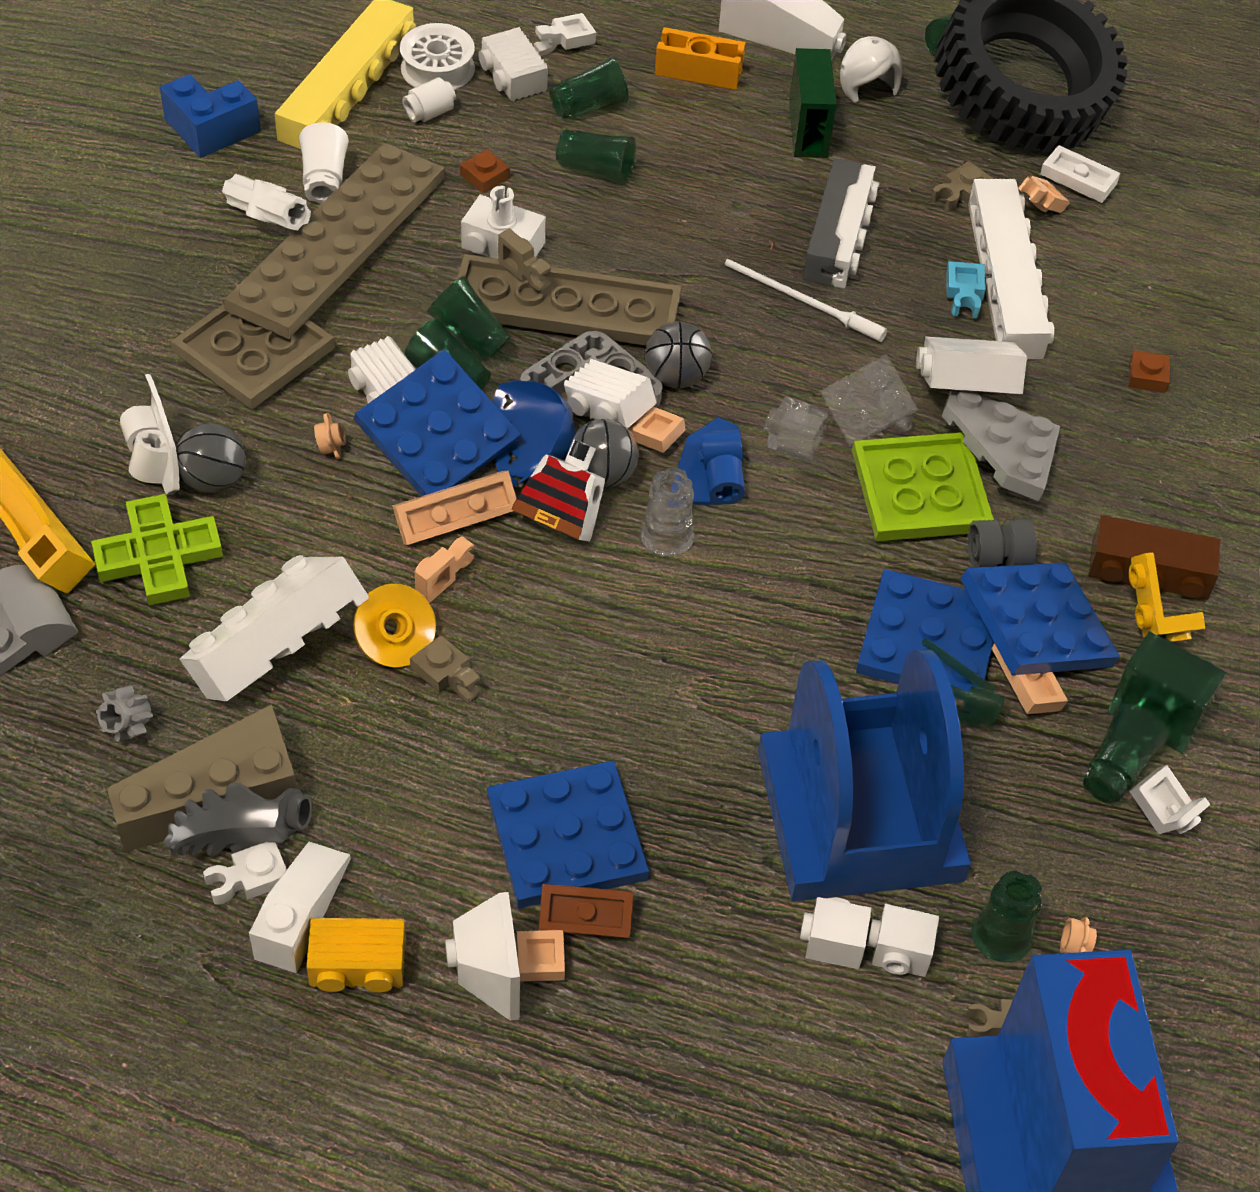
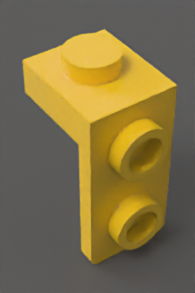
M1153 552L1131 557L1129 580L1131 586L1136 589L1138 605L1135 608V619L1138 627L1142 629L1143 638L1166 635L1167 643L1192 639L1191 631L1205 629L1203 612L1164 617Z

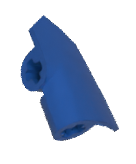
M717 417L687 437L668 493L671 501L693 505H723L736 503L744 497L743 451L739 426Z

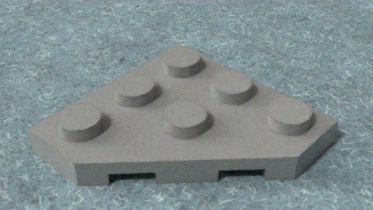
M951 389L942 418L949 426L957 425L965 434L963 442L979 461L987 460L996 470L993 477L1001 487L1039 501L1046 487L1060 426L1052 423L1045 417L1033 416L1020 411L1009 403L997 402L984 397L977 391Z

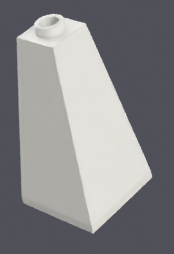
M823 0L721 1L719 32L795 54L796 48L830 49L832 60L836 52H842L847 37L846 33H842L844 18Z

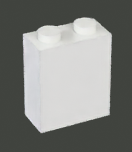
M925 336L924 347H918L916 368L921 369V376L925 378L930 388L1023 394L1027 355L1015 342Z

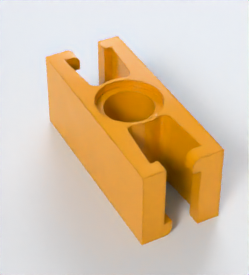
M663 27L661 42H658L656 48L655 75L737 90L739 74L741 75L743 70L746 42Z

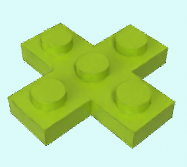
M166 494L126 501L132 532L91 541L100 582L142 574L148 605L190 597L183 565L223 557L214 516L173 524Z

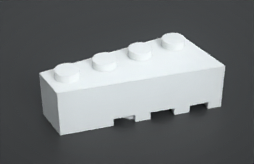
M299 555L290 559L282 566L283 573L274 580L260 584L252 591L251 595L253 598L247 603L227 611L221 617L222 623L212 632H205L191 641L189 644L190 650L179 659L207 699L228 701L271 670L273 665L270 660L273 657L275 659L283 658L303 647L305 643L302 636L322 626L325 629L340 620L336 612L348 603H354L358 607L369 599L368 594L344 557H303V555Z

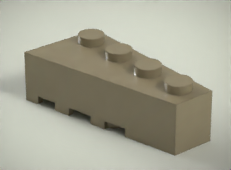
M272 704L107 787L124 852L163 842L168 835V825L170 823L175 824L174 814L176 811H182L187 815L184 805L187 800L192 799L201 808L203 807L202 794L204 790L212 789L224 799L228 785L241 783L262 798L272 800L276 799L288 788L297 789L295 774Z

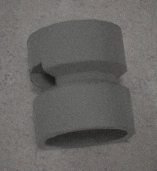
M1029 518L1006 519L1002 525L997 520H973L970 523L968 533V553L971 567L1035 564L1037 540L1032 520Z

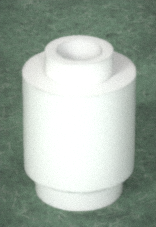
M437 77L409 90L408 95L402 98V102L412 122L415 123L421 120L424 123L452 110L456 94L450 82H444L443 79Z

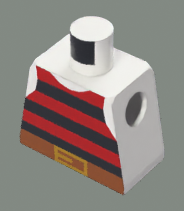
M573 440L565 461L546 454L539 462L511 510L576 539L590 542L605 484V478L587 471L596 448Z

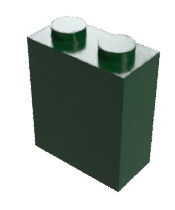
M796 48L789 97L794 157L828 158L836 111L830 49Z

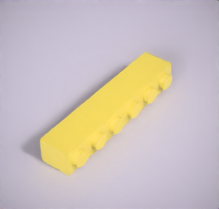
M373 0L275 112L277 141L301 149L299 135L308 125L324 122L338 126L340 122L345 121L354 105L361 101L370 86L381 78L386 67L397 59L402 38L407 32L416 27L413 19V7L393 0Z

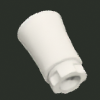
M324 122L308 125L299 135L305 196L309 201H315L320 205L336 189H339V186L342 184L344 159L349 143L348 135L342 128Z

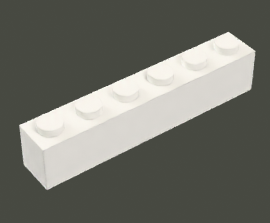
M974 179L968 207L980 264H985V290L995 339L1002 342H1015L1027 355V359H1044L1047 345L1052 344L1054 340L1053 322H1048L1047 318L1048 298L1046 295H1042L1041 292L1042 272L1041 269H1036L1035 266L1036 246L1034 243H1030L1029 239L1031 226L1029 218L1024 217V194L1019 193L1016 179Z

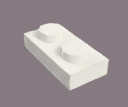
M1060 145L1043 163L1040 175L1101 203L1117 185L1120 177L1119 172Z

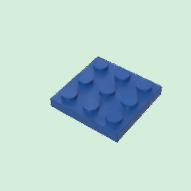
M445 349L357 411L353 419L421 496L463 483L515 444L521 436L519 431Z
M1067 563L967 568L962 575L961 581L1011 675L1113 667L1120 658Z
M883 569L856 673L899 684L907 655L913 650L930 649L940 658L947 672L954 698L978 704L993 639L966 589Z
M614 761L487 787V799L518 909L541 904L542 884L611 889L648 880L649 869Z

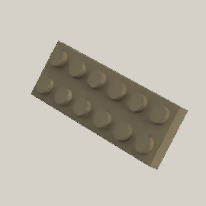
M464 254L449 305V316L579 336L588 331H599L609 336L613 341L647 345L648 340L656 329L664 324L676 321L681 286L551 267V271L544 274L551 281V284L541 291H537L527 279L522 282L498 262V259Z

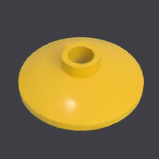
M396 583L379 586L368 593L369 599L356 609L353 622L356 641L363 653L377 664L393 668L410 665V658L434 640L436 620L433 609L427 599L410 586ZM388 619L393 620L397 625V630L393 635L387 633L384 627Z

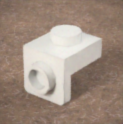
M1168 765L1157 768L1129 791L1158 834L1177 830L1179 834H1182L1192 829L1201 821L1199 814L1210 805L1205 797L1192 801Z

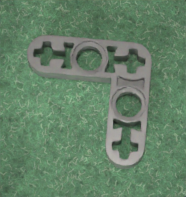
M588 331L581 334L527 368L520 377V381H536L551 387L561 394L565 391V380L569 381L570 376H574L575 371L579 372L580 367L584 368L585 363L589 364L590 359L612 366L625 367L630 372L650 378L657 402L653 407L657 408L662 400V382L656 379L644 365L609 336L599 331ZM561 363H570L576 368L572 371L564 372L557 369L556 366Z

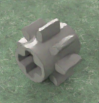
M132 685L102 694L105 702L96 710L102 732L115 733L116 742L147 733L144 725L153 717L147 695L134 694Z

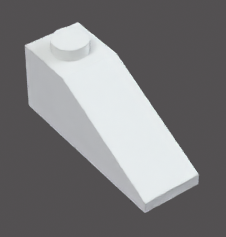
M312 842L306 844L267 895L249 932L254 960L294 973L298 972L308 951L310 919L324 917L351 860L350 854Z

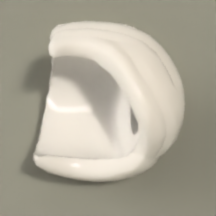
M875 36L863 37L854 42L847 50L841 64L840 82L845 96L852 100L853 103L858 102L859 86L877 78L885 81L892 88L893 96H896L903 75L902 58L898 49L887 40Z

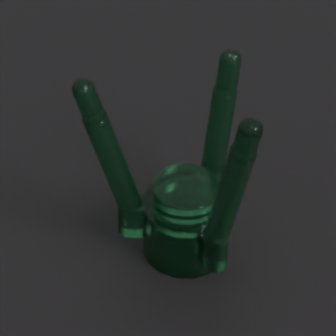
M923 639L922 645L934 651L942 661L978 687L971 686L968 692L951 685L954 697L963 700L961 709L967 711V713L958 711L959 721L978 728L980 722L990 727L993 726L1002 709L1005 696L994 692L995 684L983 680L929 639Z

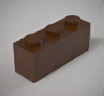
M1101 515L1092 539L1088 576L1108 582L1131 585L1129 580L1131 557L1153 552L1160 591L1184 595L1188 598L1208 600L1219 575L1221 539Z

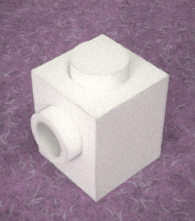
M817 897L813 914L805 912L802 922L800 940L808 941L805 958L859 969L866 946L871 908L851 904L842 898L833 897L826 899Z
M885 904L881 919H872L866 946L874 947L872 965L883 967L884 970L892 974L902 975L909 973L926 977L933 956L939 916Z

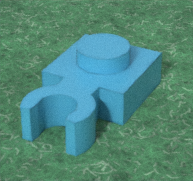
M948 261L946 292L948 298H954L951 309L953 316L958 317L960 307L970 308L973 318L979 316L981 300H983L985 294V264Z

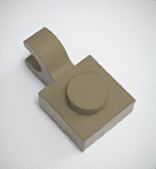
M442 635L410 658L411 669L438 692L449 685L468 703L481 693V690L474 685L480 680V677L470 668L469 658Z

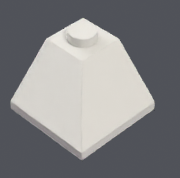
M509 892L498 893L453 921L454 939H446L445 948L448 968L457 967L458 984L512 1021L519 1020L520 973Z

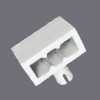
M497 186L491 190L490 198L479 195L462 219L461 246L463 249L473 253L498 259V234L510 228L521 238H525L534 248V257H536L545 244L546 216L513 206V190L508 187L507 198H505V186Z

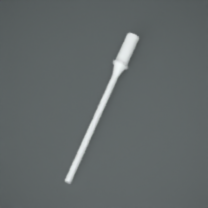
M727 259L725 262V266L837 317L845 324L847 329L852 328L879 342H882L887 334V328L857 315L855 311H839L730 259Z

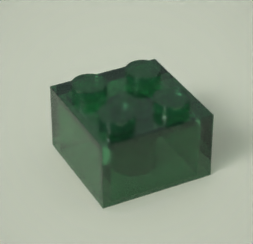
M1149 631L1127 663L1107 713L1183 754L1204 722L1227 672L1217 668L1211 662L1176 646L1172 641L1163 639Z

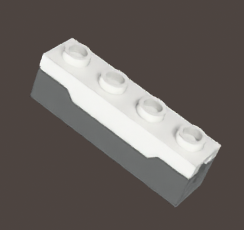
M834 158L808 247L803 280L845 288L849 274L856 275L860 254L855 253V250H863L867 229H862V226L869 227L873 206L868 205V202L875 203L879 188V182L873 181L876 166L862 165L861 163Z

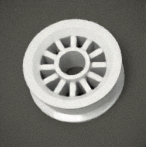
M430 23L415 27L407 32L400 42V53L403 58L401 74L405 81L414 88L437 77L443 79L444 82H450L454 90L462 88L472 79L475 72V65L472 59L475 49L474 42L467 32L450 24Z

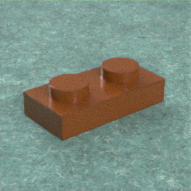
M542 884L538 930H563V932L630 938L634 892Z

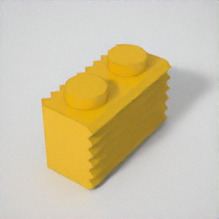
M311 918L307 953L309 986L318 987L326 992H338L343 990L345 986L351 988L357 986L360 988L365 987L368 991L377 993L387 992L393 986L396 988L403 987L406 940L405 920Z

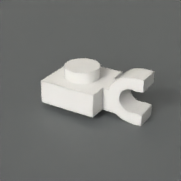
M583 13L552 19V26L541 25L535 28V33L540 40H543L534 43L535 50L541 56L554 51L558 44H561L567 50L595 44L596 31Z

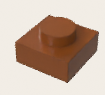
M486 149L461 163L460 175L482 193H485L510 178V167Z
M1133 350L1129 363L1128 387L1166 393L1170 379V356Z

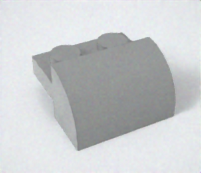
M13 565L0 569V675H3L34 651L39 652L45 657L79 632L54 587L38 580L27 565Z

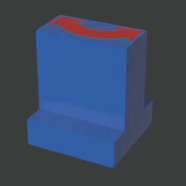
M1131 949L1031 955L999 1035L951 1038L942 1062L966 1192H1178L1170 1156L1178 1145L1179 1140Z

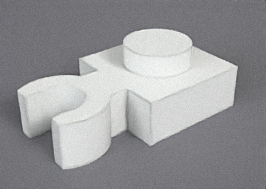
M265 842L231 854L234 866H211L203 874L206 885L219 881L225 883L222 887L211 891L214 904H224L230 901L237 891L242 889L247 900L270 892L287 869L276 842Z

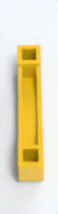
M0 448V518L20 548L17 554L37 579L68 594L96 564Z

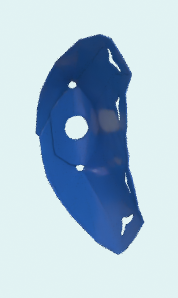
M513 380L499 384L493 404L510 422H513L512 425L519 431L521 436L515 444L497 456L495 461L498 472L509 471L513 487L529 480L546 454L561 460L566 459L570 444L576 434V429L573 422L572 408L551 387L536 381ZM508 394L513 403L506 409H503L507 401L505 395ZM509 452H512L518 458L511 464H508L511 459L508 454ZM516 476L523 478L520 480L519 483H516L517 479H514L512 477Z

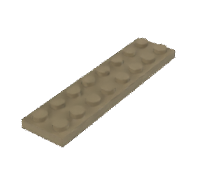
M384 142L339 186V189H336L310 215L308 224L302 225L298 231L294 230L224 299L225 311L289 339L444 180L445 168Z

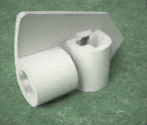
M145 374L151 390V406H133L122 413L120 417V426L129 450L132 452L129 473L135 479L142 482L162 483L165 494L173 495L180 490L176 446L151 374Z

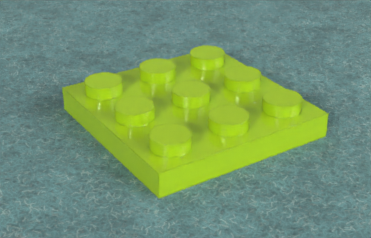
M963 432L857 440L853 442L852 454L876 542L968 534L970 523L973 520H994L975 456L963 442L965 437Z

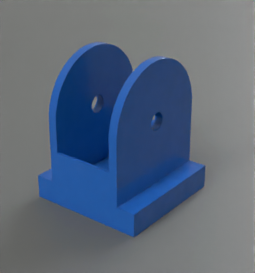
M930 649L913 650L905 659L896 693L841 699L837 682L829 665L824 660L806 661L801 667L789 730L761 733L758 748L791 902L817 899V897L831 898L965 882L971 862L958 820L964 787L962 737L953 690L940 658Z

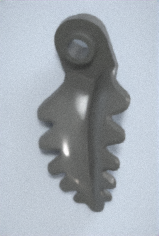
M241 783L228 785L224 799L212 789H207L202 794V808L192 799H189L184 804L187 815L182 811H176L174 814L175 824L170 823L168 825V835L164 839L163 845L165 849H170L171 854L177 852L178 855H184L188 849L189 855H196L206 845L207 854L214 856L220 853L227 845L230 846L232 853H236L265 842L283 843L297 829L304 830L308 826L312 815V801L309 795L302 794L296 788H288L280 796L272 800L262 798Z

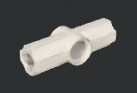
M235 174L229 180H225L222 193L226 196L227 203L246 211L245 215L272 224H279L297 231L302 225L308 224L311 211L307 207L306 200L287 193V189L258 179L253 180Z

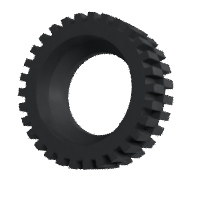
M960 0L938 40L934 62L938 63L935 68L936 77H943L939 84L942 92L951 91L947 101L952 107L958 104L962 106L958 115L964 121L971 116L975 119L972 126L980 133L983 127L989 129L991 133L988 138L997 142L1000 136L1007 138L1005 145L1007 147L1015 149L1018 142L1023 143L1024 152L1033 153L1036 146L1039 145L1041 154L1050 153L1054 146L1057 148L1058 145L1066 149L1069 145L1075 148L1081 144L1083 139L1086 141L1092 136L1125 86L1124 81L1127 78L1128 70H1124L1127 65V56L1120 55L1124 50L1122 41H1113L1118 34L1114 26L1104 27L1108 18L1103 12L1095 16L1092 13L1095 5L1089 0L1084 4L1078 0ZM998 39H1017L1039 47L1049 54L1064 72L1068 83V96L1044 95L1015 83L996 67L988 56L984 45Z

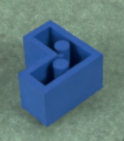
M191 74L160 86L164 119L200 158L261 132L257 99L239 80L209 93Z

